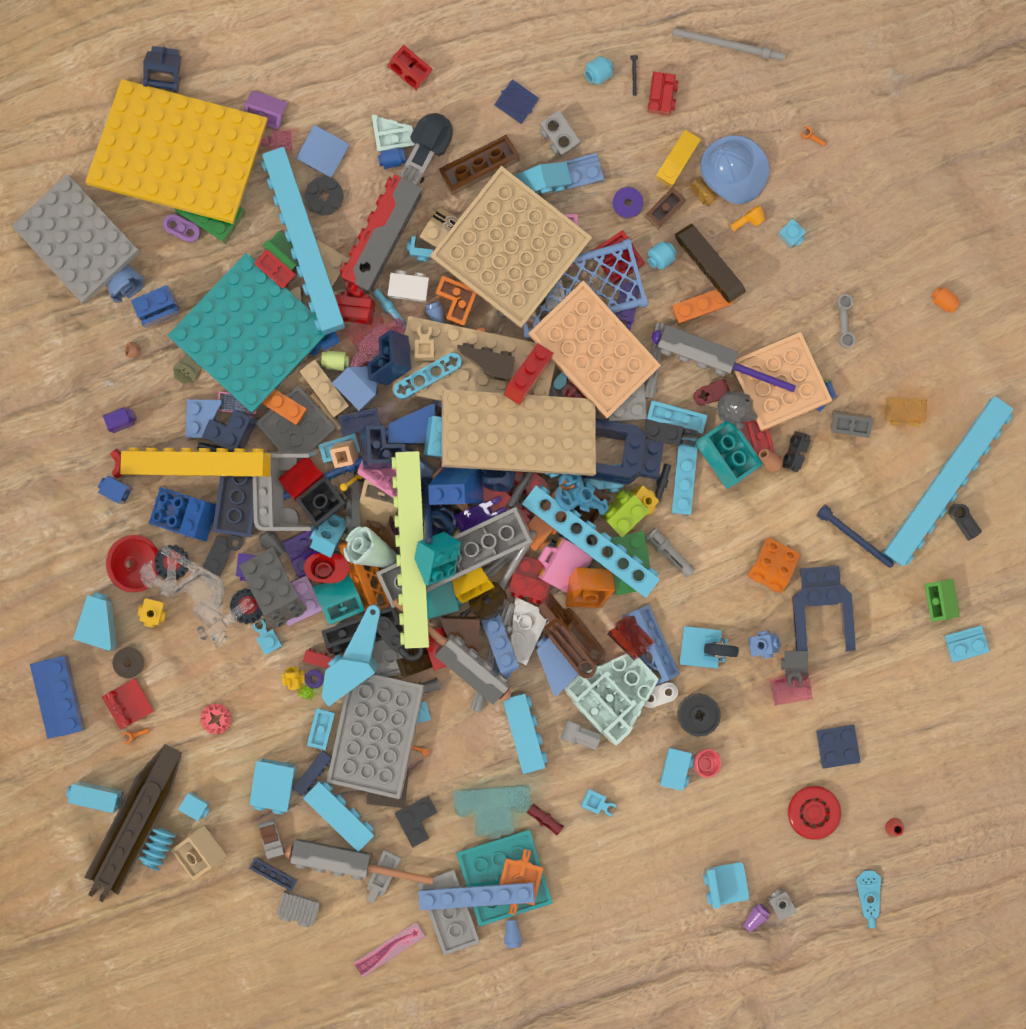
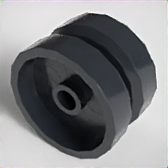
M694 693L685 697L680 702L677 710V718L681 727L690 735L697 737L707 736L714 732L721 719L720 708L716 701L708 695ZM696 711H700L702 713V716L700 718L695 717V715L697 714Z

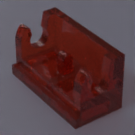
M628 615L615 623L616 627L607 634L633 660L645 655L654 643Z

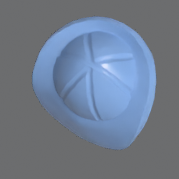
M737 135L722 137L710 144L701 157L700 170L706 184L730 203L744 204L755 199L767 183L769 177L768 159L760 146L747 137Z

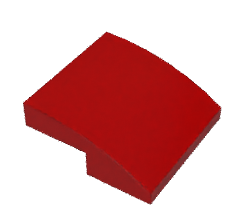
M622 230L593 250L622 243L623 240L629 238ZM632 243V250L639 269L645 265V261ZM628 249L623 250L621 257L631 262ZM612 253L604 255L603 263L613 267L617 258ZM619 260L615 266V270L622 274L628 269V264L622 260ZM600 265L605 274L608 276L610 273V269L603 265ZM633 267L629 268L627 276L634 272ZM612 272L609 279L615 285L621 281L622 277Z

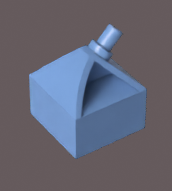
M348 367L332 382L359 411H364L378 397V383L369 380L368 367Z

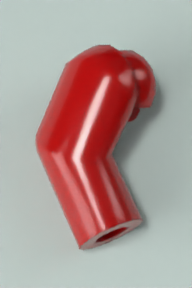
M115 449L110 453L116 462L112 475L115 478H120L124 476L121 474V453L118 449Z

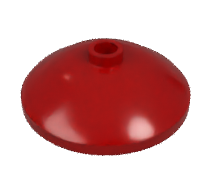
M127 535L115 541L106 556V571L111 582L119 589L131 593L142 592L150 588L159 576L155 570V556L158 552L156 546L149 539L140 535ZM127 561H130V563H131V566H130V567H127V565H126Z

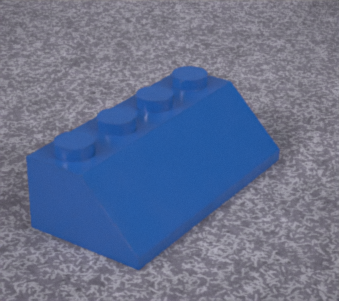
M68 655L30 664L47 739L85 730Z

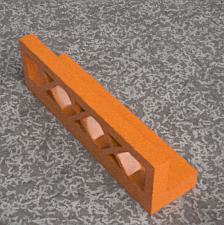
M343 541L338 544L341 555L343 556L344 547H347V541ZM349 562L350 570L348 573L365 609L363 611L364 614L371 604L378 605V594H381L385 603L379 606L381 611L391 606L376 574L379 568L370 566L369 571H366L363 565ZM372 577H375L377 580L375 589L370 585Z

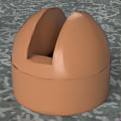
M127 342L125 356L136 358L140 354L137 351L140 349L139 345Z

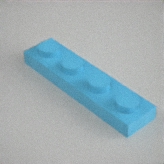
M682 437V440H690L693 442H695L698 439ZM696 444L694 448L678 446L672 513L691 515L698 448Z

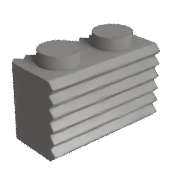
M284 890L276 915H279L281 920L291 922V919L299 921L298 925L309 928L310 925L313 926L321 901Z

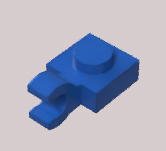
M336 332L327 334L310 352V355L318 354L320 348L325 351L340 343Z

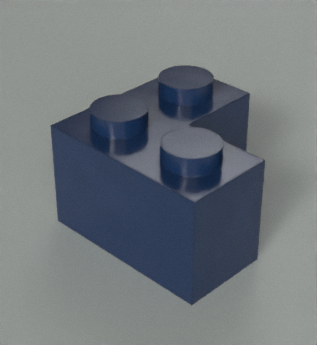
M391 329L378 338L380 355L368 362L369 380L388 386L411 370L409 337Z
M233 410L228 424L219 420L209 419L202 437L232 452L236 448L245 449L258 418L242 410Z
M366 425L361 430L363 469L392 468V457H395V453L405 452V444H386L385 425Z

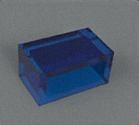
M377 408L339 416L343 436L361 433V430L366 425H381Z

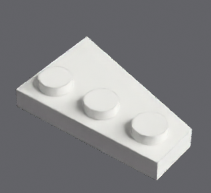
M515 597L513 631L510 642L517 661L527 665L548 619H544L541 616L538 607Z

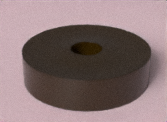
M123 648L114 655L113 669L120 677H136L143 670L144 658L135 648ZM127 659L131 660L132 662L131 666L129 667L125 664V661Z

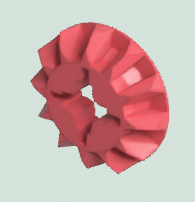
M211 704L202 711L200 721L203 729L208 733L221 734L229 728L231 714L224 705ZM212 714L215 716L222 714L219 719L220 725L216 722L209 724L213 719Z

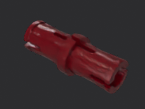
M534 803L526 812L536 819L539 825L545 826L556 836L564 827V825L551 817L549 812L546 813Z

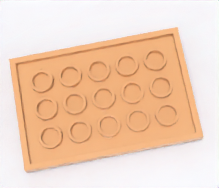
M581 281L527 333L536 344L539 343L554 353L551 360L581 393L592 401L595 408L604 418H608L661 366L584 281Z

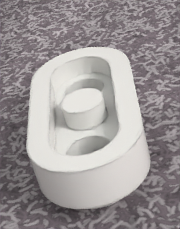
M670 682L655 686L651 693L654 700L652 702L646 701L644 706L653 708L675 700L678 695L677 687ZM668 688L672 690L670 696L665 695V690Z

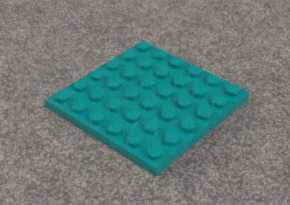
M245 253L167 336L253 414L326 335H323L321 330H317L314 321L317 319V316L286 288L282 289L254 264L256 261L249 254Z

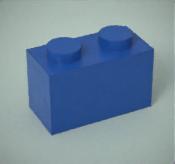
M111 476L103 477L98 485V493L118 504H125L133 487Z

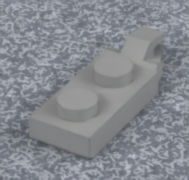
M384 849L376 866L396 869L402 857ZM373 873L367 884V890L371 891L367 901L374 903L377 895L383 896L392 877Z

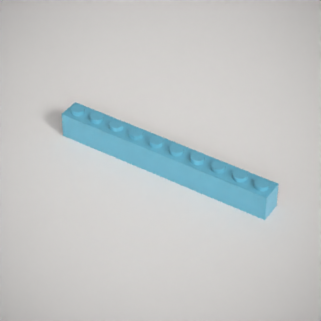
M284 147L263 153L264 160L261 161L264 172L268 171L270 178H267L270 190L274 189L276 195L273 196L276 207L280 206L282 213H279V218L282 225L286 224L287 231L284 232L287 241L292 242L293 248L290 250L293 259H298L300 266L296 268L299 277H304L305 284H302L305 294L310 295L311 301L308 304L311 312L316 313L317 319L314 321L317 330H321L323 335L344 329L346 327Z
M996 396L990 398L882 552L885 556L899 566L910 564L914 558L912 554L915 549L919 550L925 542L923 539L927 533L930 534L934 530L936 519L938 517L942 518L947 511L945 507L948 502L952 503L957 497V489L966 484L969 479L967 477L971 470L975 471L980 464L978 460L981 455L985 456L990 450V442L999 437L1002 432L1000 430L1004 423L1007 424L1013 417L1011 414L1014 410Z

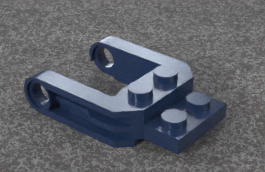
M595 419V436L625 441L622 465L619 467L596 463V474L594 476L580 475L582 478L624 485L631 484L638 477L659 479L664 442L646 439V435L637 425Z
M839 566L800 568L801 589L792 597L796 651H808L805 606L837 605L839 603L841 604L842 631L845 636V652L855 651L852 594L840 585Z

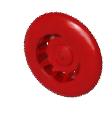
M805 787L799 790L789 803V823L797 834L806 839H823L832 834L840 823V803L837 797L824 787Z

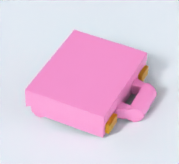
M561 537L557 541L556 547L545 546L538 560L544 567L540 570L538 577L567 593L570 575L578 567L588 568L593 558L572 542ZM551 551H553L552 554H551V556L549 557L548 561L545 562V561L547 560L548 556L550 555Z

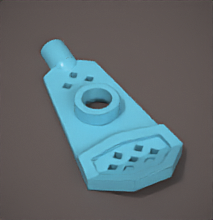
M867 870L863 871L856 878L863 916L868 919V928H876L875 919L879 916L881 877L875 871ZM868 896L874 897L872 903L867 902Z

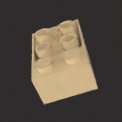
M365 480L359 502L360 527H365L367 520L379 522L382 526L386 527L390 515L394 520V516H397L398 508H394V499L368 480Z

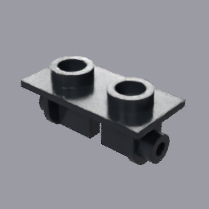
M794 432L790 438L788 451L783 457V468L791 469L794 472H798L799 469L801 470L805 457L799 454L800 451L807 453L811 443V436L802 432Z

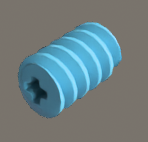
M153 828L152 831L156 836H149L153 842H146L149 850L143 849L142 852L146 856H139V859L147 867L159 871L158 866L163 864L161 859H165L167 856L164 852L170 850L168 845L173 844L171 838H175L176 835L163 828Z

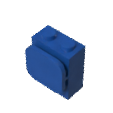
M167 285L131 300L137 317L142 321L141 324L144 328L154 326L180 314L178 309L180 307L173 290Z

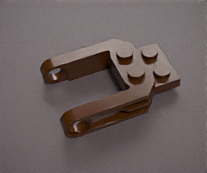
M550 593L538 606L541 616L549 620L544 626L545 632L579 676L586 679L591 678L597 671V665L601 664L605 659L606 652L577 614L570 608L565 610ZM597 650L601 655L600 659H593L590 656V652ZM589 663L592 666V671L589 673L584 672L582 664Z

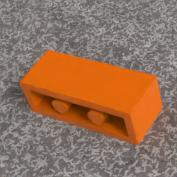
M716 289L674 304L671 309L677 325L730 307L733 302L728 303Z

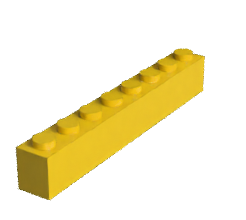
M128 448V451H121V474L270 477L271 453H264V449H252V452H246V449L236 448L234 452H228V449L216 448V452H210L209 448H199V452H193V448H181V452H175V448H163V452H157L158 448H146V451H140V448Z

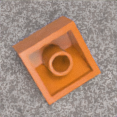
M576 568L569 577L565 601L566 607L602 608L615 591L612 572L604 568Z

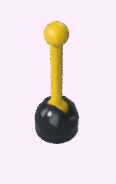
M358 468L354 471V478L346 484L340 485L342 491H346L348 486L356 480L358 482L366 480L357 474Z

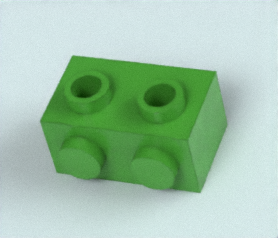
M954 579L925 583L931 622L960 617Z

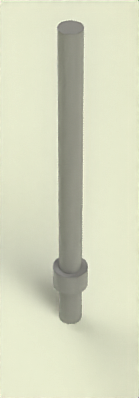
M674 28L672 34L682 38L761 55V58L765 59L774 58L784 61L786 54L771 50V48L765 46L760 48Z

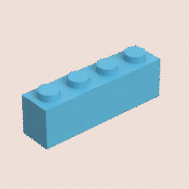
M525 693L511 696L509 700L503 701L522 772L526 774L544 769L545 763H548L546 753L540 750L539 745L543 743L540 733L536 734L534 728L538 724L535 714L531 715L529 708L533 707L530 696L526 697Z
M320 780L303 799L359 852L375 835L373 832L375 828L368 821L364 823L359 818L361 816L360 813L354 808L350 809L346 805L347 801L340 794L336 796L332 792L333 787L328 782Z

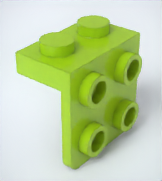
M625 489L620 490L611 503H607V512L600 516L621 537H624L650 510L631 491Z

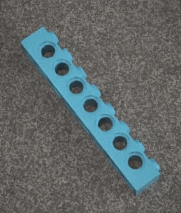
M535 486L522 503L524 507L646 598L660 580L657 577L659 573L651 567L647 570L642 566L643 561L635 555L632 558L627 555L626 552L628 550L622 545L618 544L615 546L610 542L612 540L610 536L604 532L602 534L598 533L595 530L597 527L588 520L586 523L580 519L581 514L574 509L571 511L561 509L556 502V498L553 499L549 496L550 491L544 486ZM542 500L550 501L551 508L544 511L540 508ZM563 511L566 514L567 518L564 522L556 520L555 515L557 512ZM579 523L582 526L581 533H572V524ZM591 534L597 537V543L594 546H590L586 542L587 537ZM605 546H609L613 550V554L609 558L602 555V549ZM620 558L627 559L628 567L626 569L618 567L617 562ZM638 569L644 574L643 579L640 581H636L633 578L634 571Z

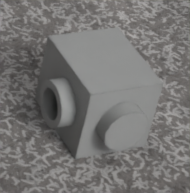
M777 889L771 892L770 897L767 898L780 921L797 912L784 889Z

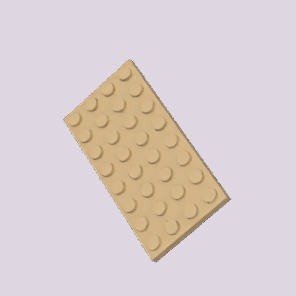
M409 316L405 335L409 337L411 370L394 381L392 391L394 392L395 384L449 353H456L461 357V368L413 396L442 402L443 389L505 393L509 382L490 378L460 353L457 345L468 343L474 345L476 349L487 347L493 349L495 353L500 354L501 351L511 353L515 357L512 379L536 346V343ZM417 327H421L422 334H427L428 327H432L430 340H434V360L415 361V340H420L417 334ZM451 357L450 363L446 365L443 361L441 364L444 366L445 372L449 371L447 366H457L456 362L458 359ZM552 360L528 395L549 396L556 365ZM438 366L431 369V374L434 377L442 373V369ZM417 376L414 379V384L417 386H422L425 383L423 376ZM411 381L407 382L409 386L405 388L400 386L398 393L406 394V389L410 387L412 391L415 390Z
M443 389L442 467L594 476L596 474L595 405L590 399L539 395H527L522 404L519 405L504 396V393Z

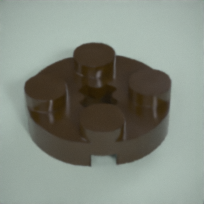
M492 582L494 588L469 600V607L479 618L484 620L496 618L498 613L506 608L507 594L499 583ZM486 598H492L488 604L485 603Z

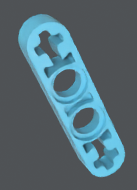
M449 353L395 384V396L402 400L407 399L454 373L462 366L461 357L456 353ZM451 357L458 359L456 362L457 366L449 365L447 366L449 371L445 372L444 366L441 363L443 361L445 365L450 363ZM435 366L442 369L441 375L437 377L431 374V369ZM417 376L425 378V383L422 386L414 384V379ZM410 380L415 390L412 391L410 387L406 389L405 395L402 393L398 394L399 387L403 386L405 388L409 386L407 382Z

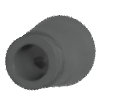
M265 531L258 538L261 541L260 544L266 549L273 547L278 557L286 551L275 531Z

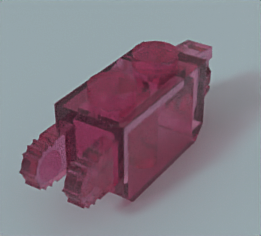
M398 317L388 325L379 323L356 343L358 353L351 358V366L361 367L366 362H370L380 355L378 338L390 329L402 333L407 326L404 321Z

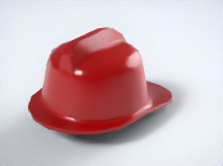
M315 553L309 556L304 564L306 576L310 580L320 583L340 582L344 580L350 570L347 559L339 554H333L330 558L322 553Z

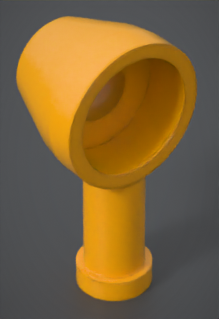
M758 205L752 208L743 217L731 223L730 226L734 232L747 222L752 223L754 226L764 222L765 216L762 207Z

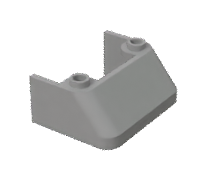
M288 450L267 452L271 453L270 477H253V510L256 528L262 531H312L315 529V526L312 523H299V515L295 509L284 508L283 487L278 479L283 475V470H289L297 463V458H309L316 455V451Z

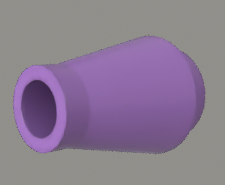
M759 903L753 907L743 926L749 932H752L769 919L770 911Z

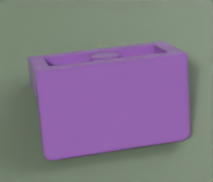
M251 91L245 102L244 112L267 117L268 122L266 126L279 130L283 113L288 103L256 91Z

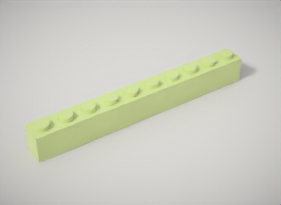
M419 451L396 452L395 457H392V469H396V476L393 477V488H397V496H393L394 508H398V515L394 516L395 527H399V535H395L396 547H400V555H396L397 566H401V574H397L398 586L402 587V594H398V602L403 607V613H399V622L404 628V633H400L401 645H404L405 649L429 647L426 584L414 559L417 543L423 540Z

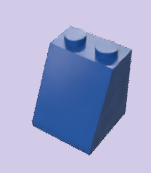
M430 404L389 423V428H385L386 441H389V444L425 445L428 418L436 416V405Z
M443 467L428 485L429 505L482 503V469Z

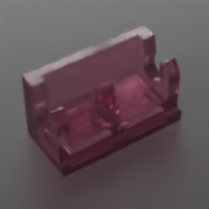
M788 677L769 681L774 705L813 699L809 677H802V686H799V681L796 679L791 681V686H788Z

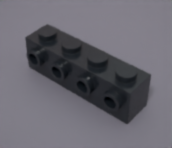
M395 607L381 611V616L390 618L399 631L403 630ZM363 617L321 631L326 648L330 654L343 653L344 649H347ZM378 632L376 634L375 642L381 639V636Z

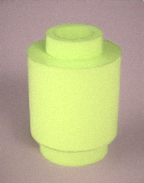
M327 350V352H322L321 367H325L326 370L344 371L345 367H349V356H346V352Z

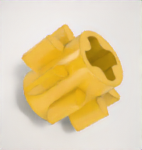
M296 666L288 667L285 669V673H282L283 686H288L289 690H298L302 687V683H305L304 670L299 671V668Z

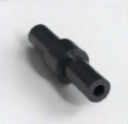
M664 463L661 475L656 482L655 497L659 502H661L664 488H667L669 482L667 479L671 465Z

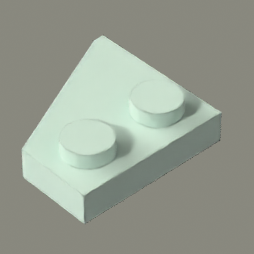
M372 115L378 152L396 147L401 149L415 146V143L410 138L413 132L412 126Z

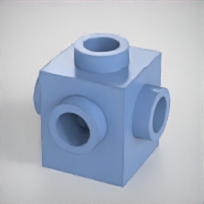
M769 630L760 631L757 636L748 638L751 657L762 655V659L774 657L773 653L780 652V639L777 637V633L770 634Z

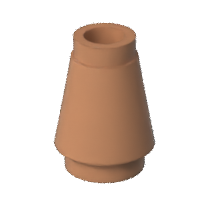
M762 449L759 452V458L767 471L775 473L781 470L783 462L779 455L767 449Z

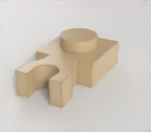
M417 327V334L420 340H415V361L434 360V340H430L432 327H428L427 334H422L421 327Z

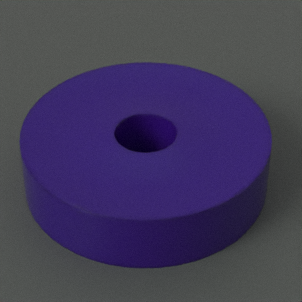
M632 187L622 188L614 195L613 209L622 218H633L642 210L643 197L638 190ZM625 200H630V201H631V205H630V206H626V205L624 204V201H625Z

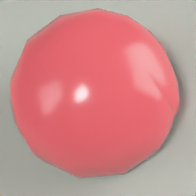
M702 749L695 754L693 768L698 775L710 778L719 772L721 767L720 755L713 749Z

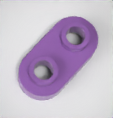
M174 214L165 217L163 227L169 234L189 243L199 239L200 230L194 223ZM172 222L177 223V226L175 228L170 227V224ZM189 230L194 231L193 236L187 235Z

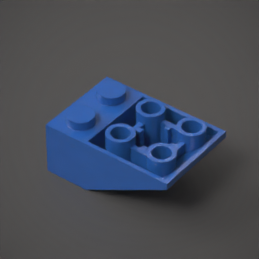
M160 487L149 524L207 542L215 516L216 504Z

